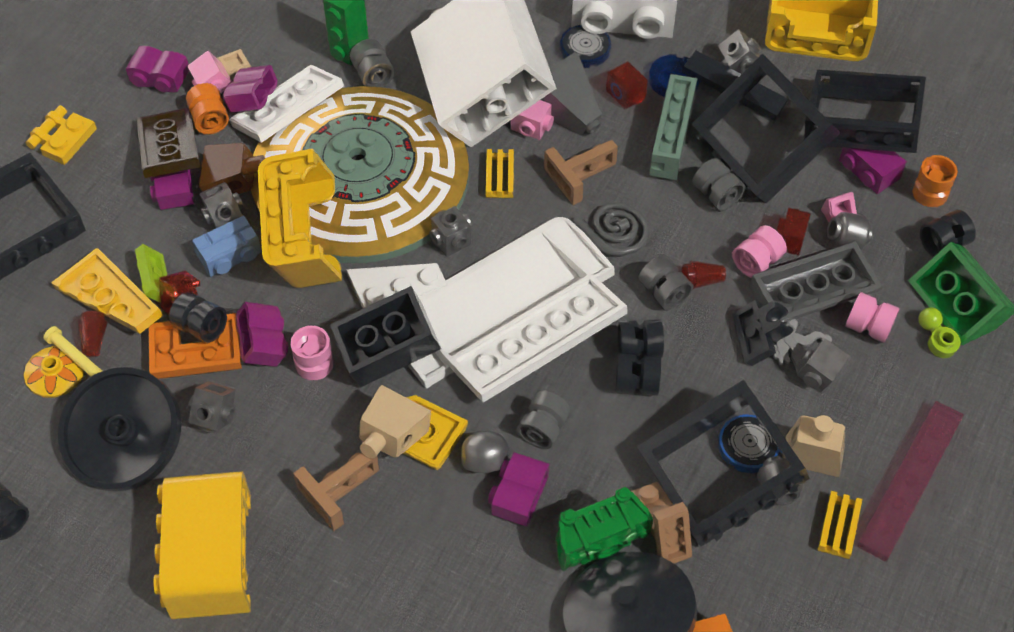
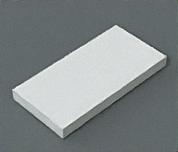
M309 65L276 87L274 92L268 95L267 102L262 109L240 111L229 120L233 128L262 143L344 87L341 78L313 65Z

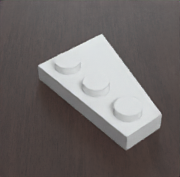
M437 263L346 269L347 276L363 309L412 286L418 296L448 285Z

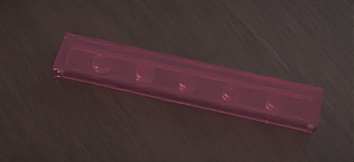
M935 401L857 547L887 562L964 414Z

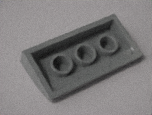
M855 241L754 274L749 288L757 301L762 303L763 306L775 301L786 307L788 314L780 319L784 323L856 299L860 292L871 294L880 291L883 286Z

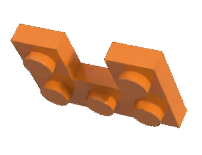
M236 313L227 314V323L223 333L219 338L210 343L181 344V331L173 327L170 321L157 322L149 326V373L158 379L242 369L240 337L236 328Z

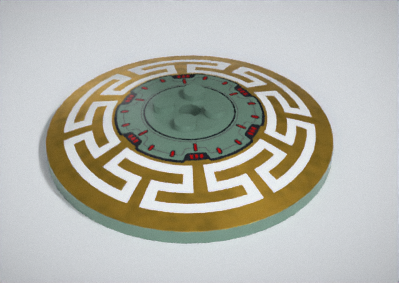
M369 86L341 88L262 143L258 142L253 156L263 155L267 158L285 153L314 149L335 176V194L332 199L323 204L309 206L312 245L320 244L323 248V255H332L340 263H369L387 260L406 254L431 240V218L438 212L448 210L453 206H456L459 210L466 196L469 182V162L465 143L438 124L433 105L414 95L390 88ZM355 155L365 156L361 160L352 159V157ZM254 173L251 192L256 209L260 215L258 173Z

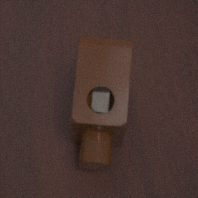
M243 143L206 145L204 147L199 187L204 192L225 182L232 194L250 191L253 188L254 173H258V167L265 157L263 155L253 156L246 144Z

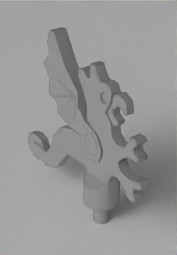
M796 319L785 322L786 326L793 328V332L776 342V345H774L776 353L773 354V358L778 359L779 365H782L783 361L789 364L791 358L798 373L803 366L799 361L806 351L803 347L811 345L817 339L822 341L826 338L832 342V338L827 334L816 331L806 336L795 333L798 322ZM788 350L791 351V357H790V358H789Z

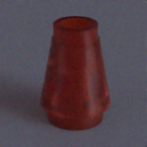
M691 260L689 263L683 264L681 272L693 284V289L726 280L724 265Z
M86 311L81 314V318L77 321L81 349L86 357H97L100 355L108 322L105 320L103 313Z

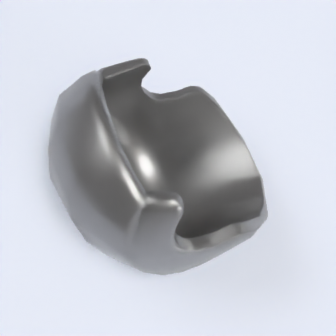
M493 431L476 432L468 436L462 445V465L466 470L475 473L498 471L503 465L504 458L508 459L509 446L504 437Z

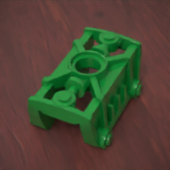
M627 487L616 490L615 495L577 511L569 509L561 512L558 523L559 530L555 542L558 563L562 571H566L568 567H574L579 563L585 565L596 558L609 557L622 548L630 546L631 541L648 537L653 525V517L649 509Z

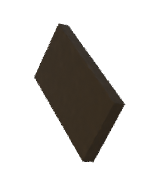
M189 108L136 119L144 179L200 167Z

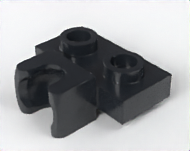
M755 300L732 313L745 363L751 366L776 353L773 340L777 342L793 332L792 327L786 326L780 321L781 318L788 314L787 308L775 301L763 306L762 303Z

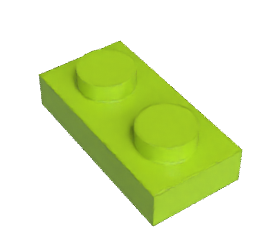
M145 244L140 245L135 249L142 282V291L148 298L165 305L173 297L164 256Z

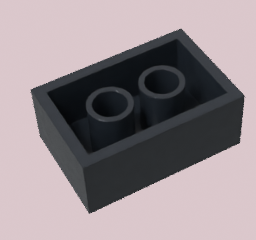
M412 286L330 324L347 370L360 388L442 349L424 306Z

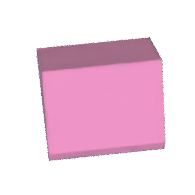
M853 192L826 199L821 211L828 222L840 212L857 214Z

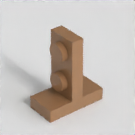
M610 140L603 144H598L580 155H575L567 161L552 147L544 152V169L572 205L581 202L583 198L582 180L616 165L618 146L613 140Z
M356 453L340 469L327 473L320 483L303 466L293 473L297 489L331 529L335 531L344 525L342 511L335 502L379 471L378 458L376 456L371 459L363 453Z
M658 482L632 490L631 492L649 509L653 517L650 533L656 540L657 555L672 563L691 558L692 546L689 511L685 504L681 502L673 505Z

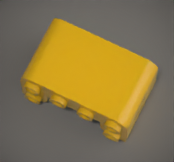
M769 0L765 45L770 50L847 61L864 60L869 54L877 27L878 0Z
M314 149L265 158L258 167L263 259L286 282L295 288L342 281L340 262L332 255H323V248L320 244L312 245L309 206L323 204L332 199L335 194L334 174Z
M244 472L165 477L163 484H159L157 487V497L159 504H162V513L156 515V528L158 534L161 533V540L159 544L155 545V560L160 566L159 574L154 575L155 595H160L161 607L166 608L171 619L250 613L251 597L246 595L245 591L247 590L248 582L246 570V516H248V509H251V494Z

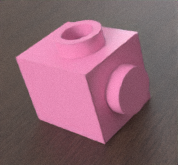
M206 51L188 65L194 77L192 81L194 86L202 83H211L219 89L221 94L225 91L228 84L232 82L223 64L209 51Z
M539 100L511 120V130L540 140L544 132L549 131L553 125L554 116H551L552 104Z

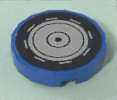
M743 414L733 417L724 424L719 434L718 449L722 459L727 464L729 462L735 466L734 469L740 472L757 473L767 459L778 456L780 452L756 415Z

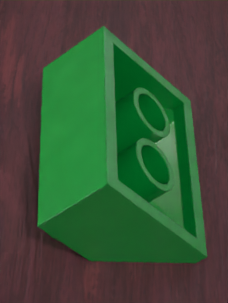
M322 0L330 54L336 60L343 61L351 66L353 64L350 59L351 49L360 41L369 39L365 0Z
M954 242L947 244L908 280L929 307L936 308L941 312L943 317L942 323L945 327L953 329L959 335L960 345H965L996 330L1014 314V304L968 250Z

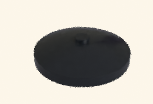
M117 367L93 375L73 392L60 417L58 443L65 464L81 481L105 491H126L148 483L164 470L177 449L182 425L177 400L162 381L141 369Z
M624 552L598 560L578 575L566 594L563 606V620L566 632H693L697 620V603L691 582L677 565L655 554Z

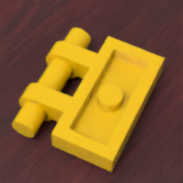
M59 105L54 111H50L45 116V121L40 127H35L30 132V138L25 143L30 149H35L38 144L43 145L40 148L43 156L65 165L96 131L97 127L94 121L74 112L67 119H64L63 117L67 114V110ZM53 128H57L52 136L48 134Z

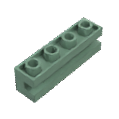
M670 75L653 148L649 176L677 180L694 102L697 78Z

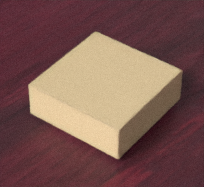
M241 49L217 58L223 64L231 80L234 79L239 69L251 67Z

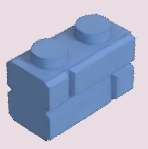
M244 216L192 240L195 253L210 277L216 274H225L232 266L243 261H252L256 258L257 254L262 252L258 236Z

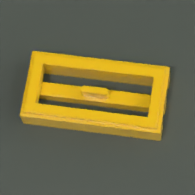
M487 149L486 198H513L514 149H508V153H503V149H498V153H492V149ZM492 160H497V191H491ZM503 160H508V191H502Z
M831 490L818 551L850 559L863 499L857 497L855 500L849 499L850 495L846 494L843 497L838 496L837 492ZM839 504L841 507L833 545L829 546L826 544L834 506ZM850 507L853 510L845 549H840L847 508Z

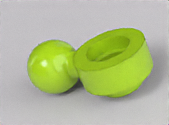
M928 307L922 310L918 318L919 324L922 328L932 333L928 339L929 350L939 358L952 357L961 344L959 335L953 329L941 326L943 317L938 309ZM943 338L947 339L950 343L945 342Z

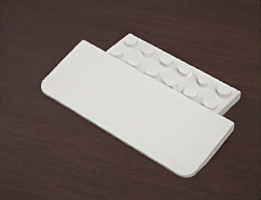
M564 217L553 218L447 279V286L418 296L442 349L409 364L408 367L425 389L455 372L484 403L627 314V305L602 283L615 275L614 266L572 221Z

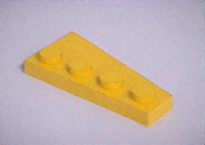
M98 248L94 249L51 282L54 288L61 293L139 334L163 316L160 309Z

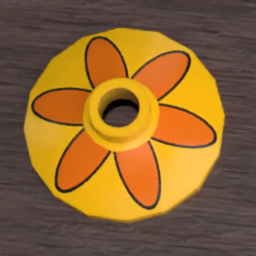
M51 346L40 350L30 358L25 366L24 379L26 386L34 394L44 398H56L76 388L83 378L84 370L58 347Z

